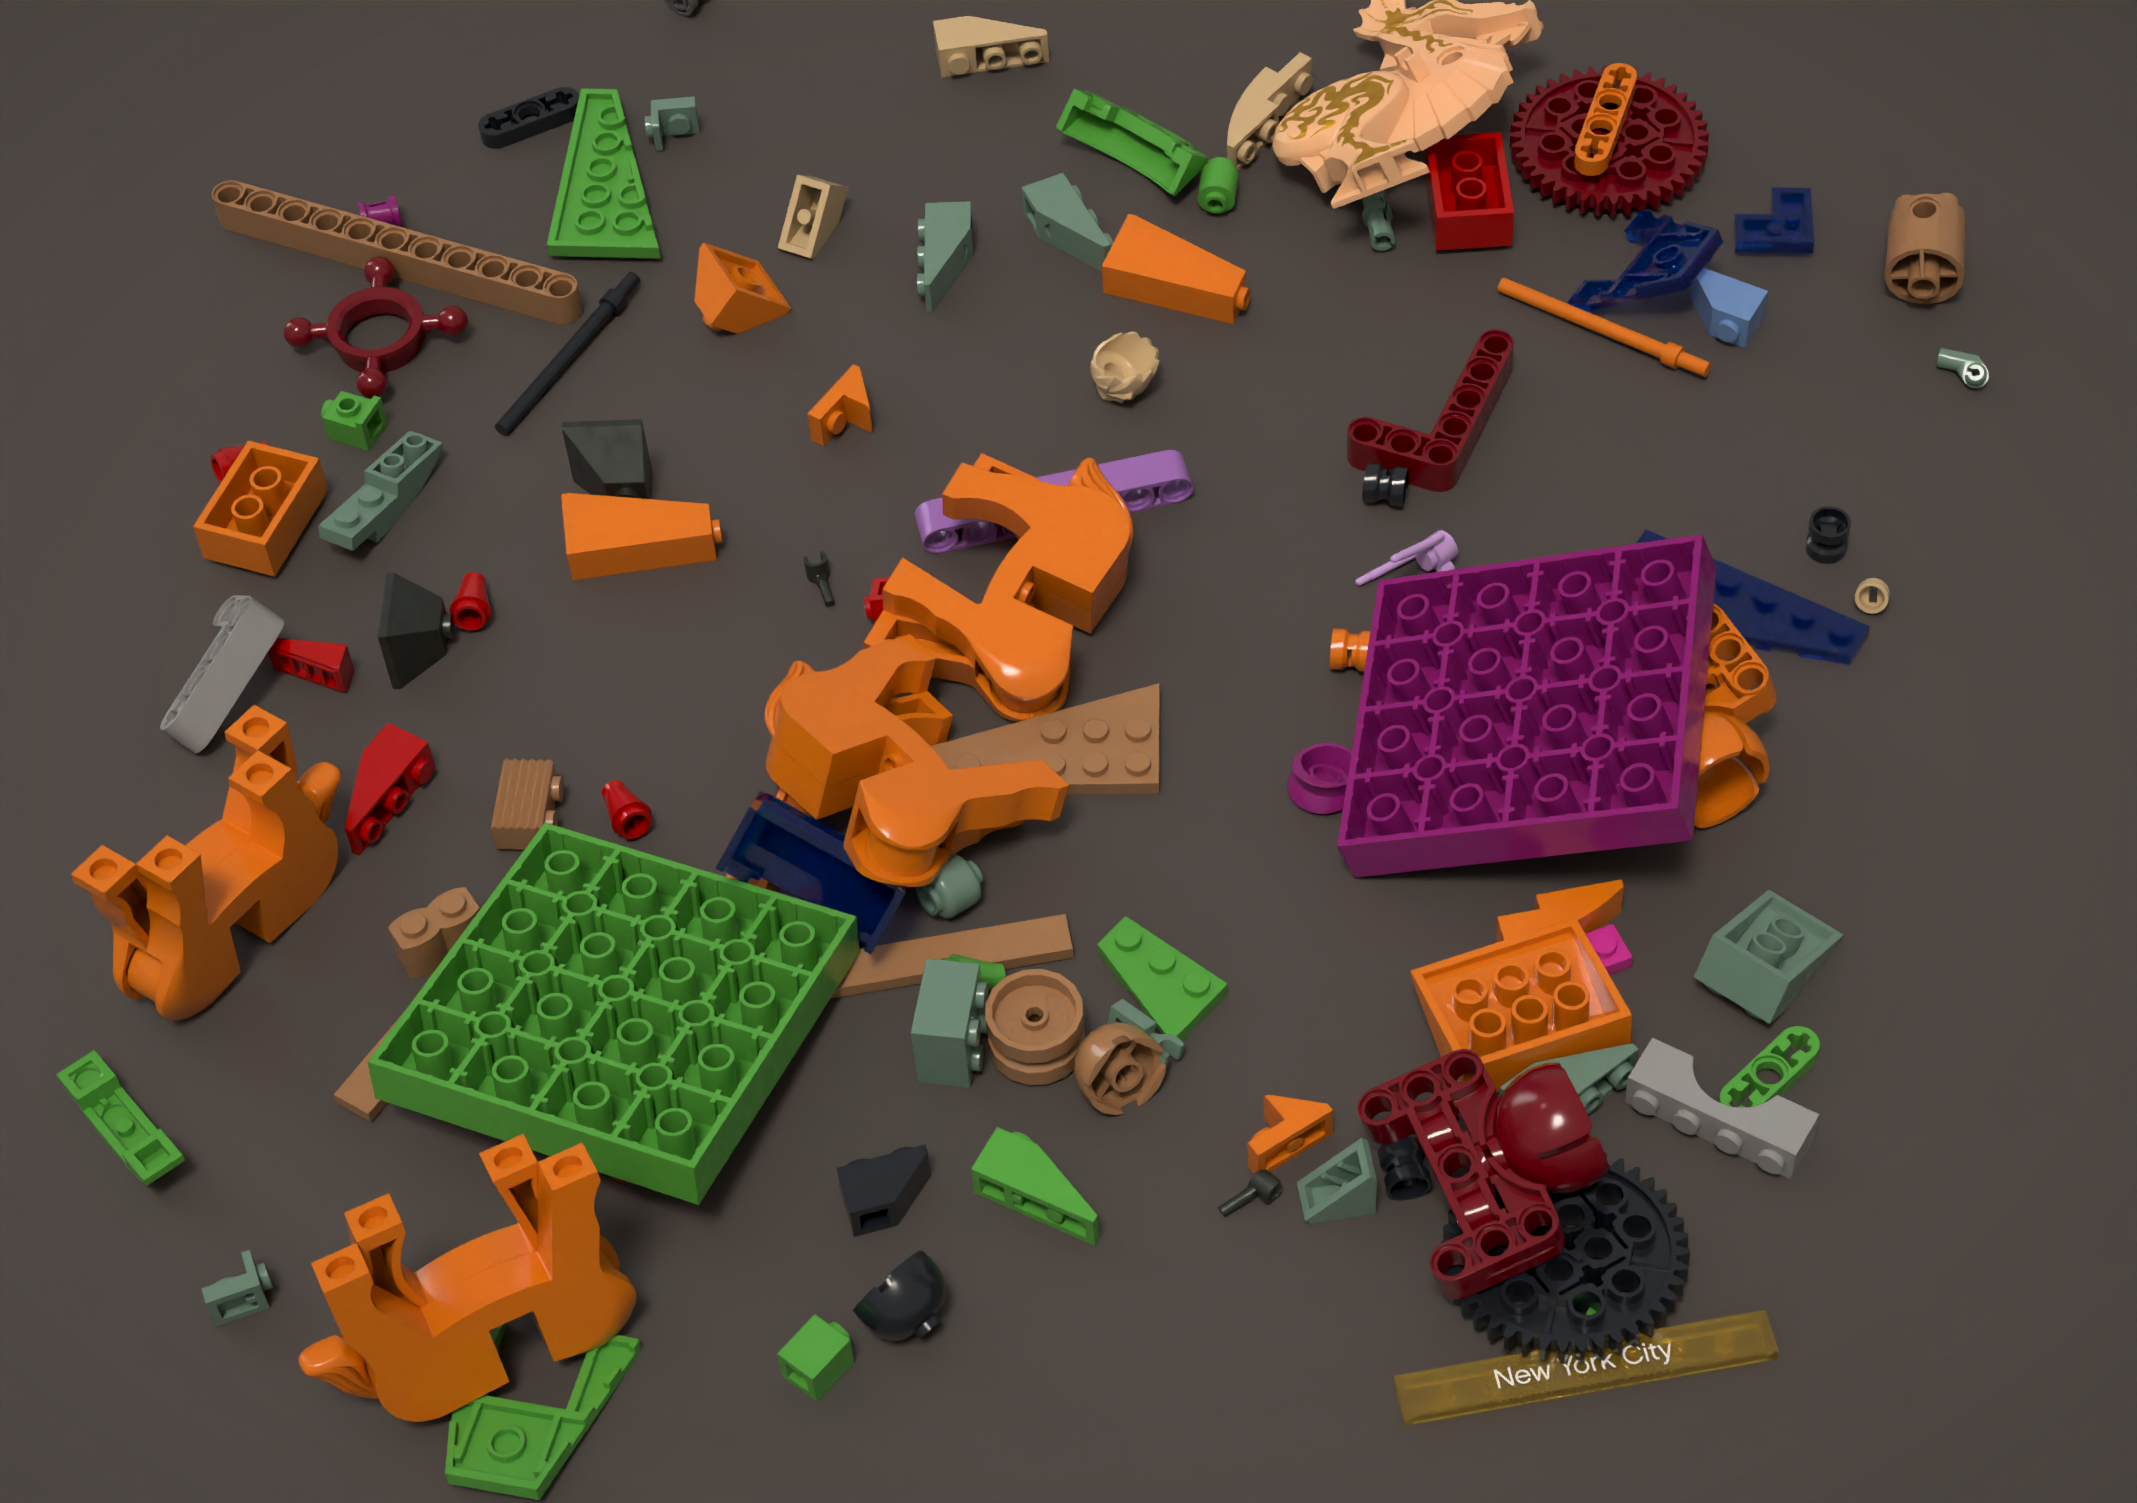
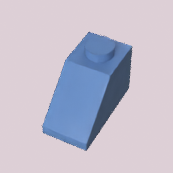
M1696 265L1692 273L1690 299L1708 334L1746 349L1765 318L1768 291Z

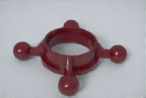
M374 257L366 263L364 275L371 284V288L357 291L342 299L329 314L327 323L311 324L305 318L296 317L286 323L283 331L286 342L295 348H304L313 339H323L330 343L348 367L360 372L356 381L357 389L361 395L372 399L373 396L381 397L386 392L388 380L384 373L396 370L411 361L418 353L422 341L432 330H441V332L448 336H458L468 326L467 314L458 306H447L439 314L423 315L419 303L413 296L400 289L386 287L392 282L395 269L391 261L385 257ZM392 315L401 317L409 322L406 333L398 341L387 347L361 349L352 346L345 340V335L354 325L370 317Z

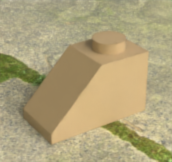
M797 175L778 248L814 259L839 224L848 187L817 177Z

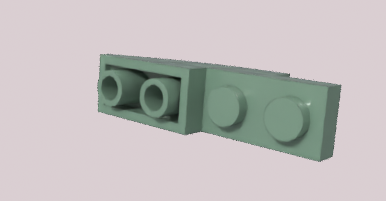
M413 431L407 432L364 471L365 484L318 525L319 538L354 551L366 539L378 542L396 524L424 486L440 457L443 443Z

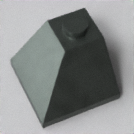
M642 419L562 422L561 428L573 482L590 495L640 499L651 498L653 472Z
M386 573L378 641L392 688L402 689L446 656L448 639L454 638L455 623L453 621V614H447L442 597L396 573Z

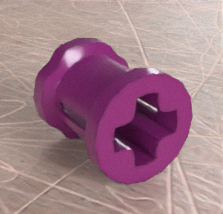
M395 194L390 195L388 200L367 205L364 202L358 203L361 216L403 227Z

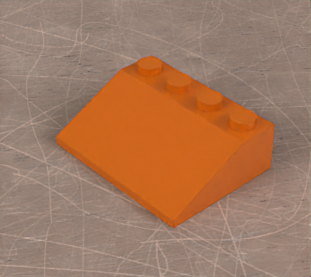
M1576 917L1410 970L1412 982L1440 1056L1442 1057L1459 1049H1469L1477 1053L1497 1092H1499L1502 1085L1534 1062L1631 1043L1632 1014ZM1463 1074L1458 1078L1457 1082L1469 1081L1475 1074Z

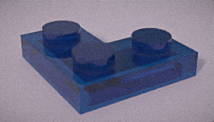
M1772 187V214H1735V252L1813 253L1814 228L1811 188Z

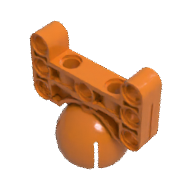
M1713 604L1711 629L1713 630H1711L1694 819V826L1699 828L1712 827L1738 814L1756 798L1759 792V784L1767 781L1770 771L1767 751L1758 735L1746 723L1770 711L1777 701V694L1767 667L1724 611L1715 604ZM1732 657H1736V658L1733 659V660L1727 661L1728 659H1730V658H1732ZM1754 686H1759V687H1757V688H1755V689H1753V690H1749L1750 688H1752V687H1754ZM1737 756L1740 757L1746 763V765L1751 769L1752 773L1739 759L1736 758Z

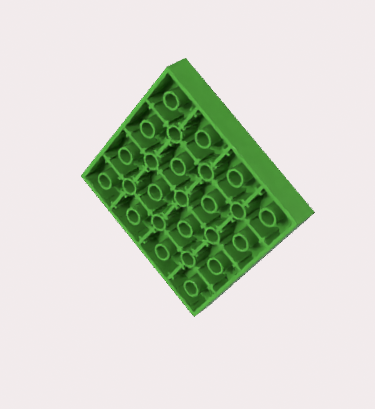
M544 823L367 1061L375 1099L503 1141H508L524 1134L531 1150L548 1156H553L583 1143L598 1172L699 1205L859 955L857 916Z

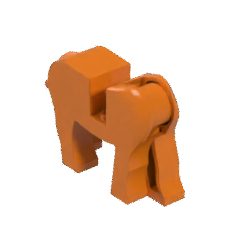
M981 453L974 466L963 462L960 464L942 493L943 515L953 520L977 519L993 522L1011 530L1018 539V542L1009 551L995 572L982 603L976 604L902 557L882 589L883 612L864 640L863 645L864 649L911 634L936 658L931 677L961 682L974 687L998 715L1011 721L1020 722L1060 711L1065 705L1068 698L1072 666L1073 626L1091 634L1123 588L1127 578L1128 554L1133 539V523L1124 500L1104 477L1093 458H1085L1077 467L1068 486L1039 481L1034 476Z
M911 634L860 650L846 663L826 671L816 672L804 661L793 662L786 677L773 690L766 703L764 719L766 727L771 734L766 757V770L771 779L816 820L853 807L843 847L859 873L869 879L889 885L921 887L935 880L952 854H956L969 845L978 843L984 836L993 831L1019 826L1024 823V820L1052 821L1060 818L1069 784L1042 759L948 769L931 746L946 742L953 715L927 691L936 658ZM903 693H914V694L907 695V696H902V697H898V698H892V697H894V696H896V695L903 694Z
M256 705L248 709L224 732L226 741L232 743L235 747L236 759L233 773L228 777L230 786L221 820L205 829L186 845L166 835L136 864L101 845L71 873L73 883L91 893L94 906L112 926L113 976L118 989L131 999L146 997L155 1002L157 1012L167 1020H183L198 1014L211 1005L240 974L241 970L230 927L234 923L271 943L321 897L329 885L337 865L338 840L334 831L327 827L325 823L330 816L334 796L341 780L340 770L329 762L316 763L296 782L297 763L287 722Z
M521 1134L480 1152L479 1155L492 1182L519 1223L490 1232L462 1244L431 1261L416 1272H412L401 1263V1250L406 1230L389 1193L345 1212L344 1216L351 1245L311 1263L343 1337L337 1335L329 1336L305 1348L298 1357L303 1373L306 1376L327 1382L346 1394L368 1399H379L382 1406L399 1419L411 1422H424L445 1416L510 1382L489 1331L529 1312L554 1362L594 1350L609 1342L621 1331L628 1321L636 1304L637 1294L629 1278L619 1272V1258L612 1244L600 1235V1226L594 1211V1201L601 1180L584 1144H577L537 1162L524 1134Z

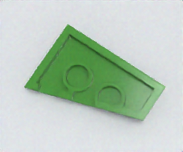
M1127 916L1097 944L1098 955L1123 988L1131 992L1140 1004L1142 1012L1156 1022V1027L1162 1034H1170L1183 1041L1228 994V983Z

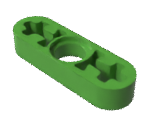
M1792 1026L1785 1029L1722 1088L1719 1103L1731 1106L1732 1101L1740 1103L1748 1096L1749 1089L1752 1094L1749 1096L1747 1107L1761 1105L1776 1095L1782 1097L1816 1064L1820 1048L1818 1036L1811 1029L1803 1026ZM1801 1045L1806 1047V1052L1802 1050L1796 1051L1790 1057L1788 1064L1786 1059L1789 1056L1790 1046L1793 1048H1798ZM1763 1069H1772L1778 1072L1782 1079L1776 1084H1765L1757 1078L1756 1074ZM1743 1105L1738 1106L1739 1108H1746Z

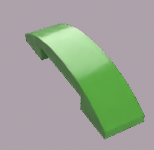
M95 1050L56 1074L62 1086L92 1127L118 1159L144 1185H149L185 1161L182 1153L161 1128L157 1130L125 1092L116 1075Z

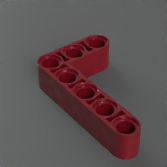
M1492 329L1482 333L1431 434L1371 417H1360L1351 421L1347 429L1348 463L1362 471H1366L1368 462L1381 463L1388 470H1392L1395 466L1409 467L1408 484L1434 492H1446L1454 488L1512 373L1513 337L1508 332L1500 329Z

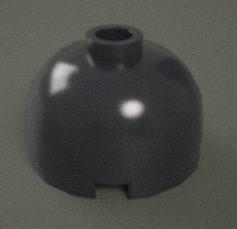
M920 1250L887 1275L889 1278L878 1288L875 1286L853 1309V1312L867 1329L874 1335L887 1341H902L913 1334H916L922 1340L942 1322L936 1314L945 1303L946 1285L944 1277L935 1262L924 1251Z

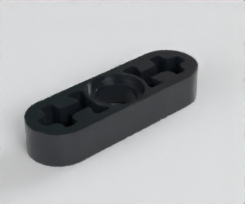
M559 87L489 113L482 117L478 123L481 141L488 148L499 149L572 122L575 118L579 94L573 88ZM531 114L539 116L532 121L521 120L524 116Z

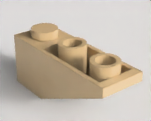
M973 16L933 21L935 49L941 78L1049 62L1048 34L1045 29Z

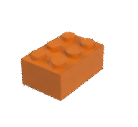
M248 440L193 525L203 558L275 577L329 490L320 459Z

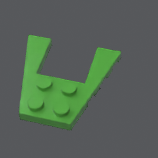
M507 1323L489 1331L497 1352L500 1349ZM615 1335L603 1346L588 1351L566 1409L484 1395L452 1412V1421L449 1422L445 1466L447 1483L540 1500L635 1362L641 1351L640 1340L638 1338Z

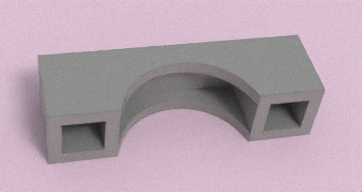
M1655 1038L1650 1040L1628 1076L1625 1095L1626 1103L1632 1105L1634 1109L1644 1115H1653L1673 1124L1682 1133L1696 1135L1715 1144L1725 1153L1737 1154L1758 1164L1761 1169L1768 1173L1780 1174L1788 1179L1793 1178L1815 1139L1820 1114L1779 1095L1761 1105L1747 1108L1731 1107L1719 1103L1709 1097L1698 1085L1693 1071L1694 1056Z

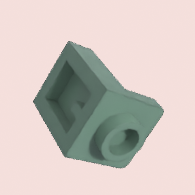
M695 96L651 100V116H645V130L647 138H654L656 151H663L664 136L700 133Z
M250 1249L241 1252L247 1273L236 1277H226L213 1285L201 1288L206 1306L216 1327L270 1309L265 1291L273 1288L272 1281L265 1262L256 1264Z

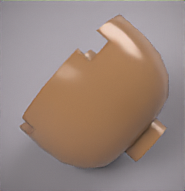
M1120 1022L1105 1024L1090 1032L1081 1042L1075 1054L1074 1077L1082 1094L1093 1107L1103 1114H1124L1125 1112L1121 1109L1122 1106L1137 1100L1138 1107H1140L1159 1089L1166 1074V1065L1163 1062L1160 1063V1055L1165 1053L1162 1046L1153 1037L1134 1024Z

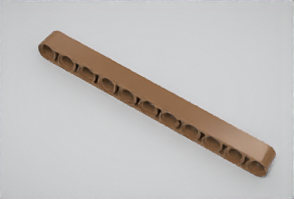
M224 181L216 185L212 190V199L220 225L226 230L362 269L365 268L366 263L370 259L385 257L394 266V278L556 324H571L582 316L583 309L577 280L570 274L238 181Z

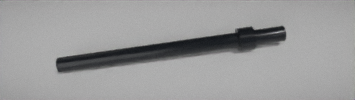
M628 272L614 289H608L599 300L600 306L495 424V429L501 435L507 436L604 323L623 309L627 303L626 298L641 282L637 274Z

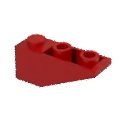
M390 723L383 727L363 750L344 827L352 853L358 856L370 844L378 840L383 828L395 814L400 813L405 808L408 799L421 784L426 783L430 779L433 770L436 768L427 741Z

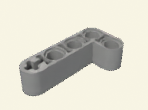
M234 595L222 604L213 620V625L220 629L219 633L161 722L160 729L194 753L202 751L211 741L283 628L284 620L251 596Z

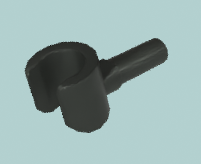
M821 551V562L815 564L809 563L807 556H804L803 562L808 581L817 584L825 606H833L835 601L828 585L830 569L826 553Z
M1258 1170L1251 1177L1248 1187L1243 1192L1220 1205L1218 1209L1225 1217L1248 1201H1252L1256 1196L1267 1204H1271L1283 1191L1280 1186L1281 1181L1267 1170Z

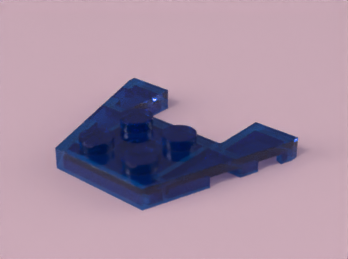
M1641 210L1624 231L1630 243H1647L1621 276L1616 280H1584L1567 302L1588 312L1684 291L1692 285L1693 280L1704 266L1710 262L1712 256L1722 245L1723 239L1718 229L1686 221L1681 225L1675 223L1671 216L1663 214L1659 218H1655L1652 211Z

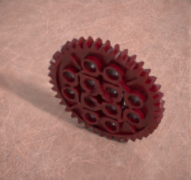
M1607 66L1602 67L1601 73H1596L1592 67H1588L1586 75L1574 69L1572 78L1561 73L1559 75V83L1549 78L1547 79L1546 88L1539 85L1536 86L1535 94L1528 93L1526 95V103H1519V111L1514 112L1513 122H1511L1509 146L1511 149V159L1515 160V169L1521 170L1522 180L1530 179L1529 187L1531 189L1540 187L1541 197L1552 193L1553 204L1566 200L1565 209L1569 210L1575 204L1580 205V213L1584 214L1591 207L1594 208L1596 216H1599L1603 209H1608L1611 217H1615L1617 209H1622L1629 216L1631 215L1632 207H1636L1641 213H1645L1646 204H1650L1658 209L1660 208V199L1671 203L1673 201V194L1684 195V187L1692 188L1694 178L1699 179L1701 169L1705 168L1709 147V132L1706 131L1707 121L1702 120L1703 112L1696 110L1695 101H1687L1688 94L1686 92L1676 94L1677 85L1673 84L1665 88L1664 78H1660L1655 82L1651 81L1652 73L1648 72L1641 78L1638 77L1637 72L1635 94L1610 163L1605 172L1596 176H1586L1575 169V146L1603 71ZM1617 81L1614 84V88L1620 90L1621 81ZM1605 103L1601 105L1603 108L1609 110L1619 108V106L1614 103ZM1604 128L1592 130L1597 135H1607L1610 133L1609 130ZM1592 149L1589 158H1593L1597 154V150Z

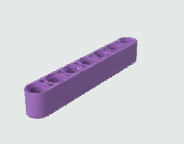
M1164 450L1098 464L1104 477L1124 500L1129 513L1179 503L1193 493L1194 487L1183 455L1176 450ZM1076 469L1037 478L1045 483L1068 486ZM942 498L926 501L915 510L914 517L924 549L929 553H945L1016 538L1011 530L993 522L977 519L953 520L944 516Z

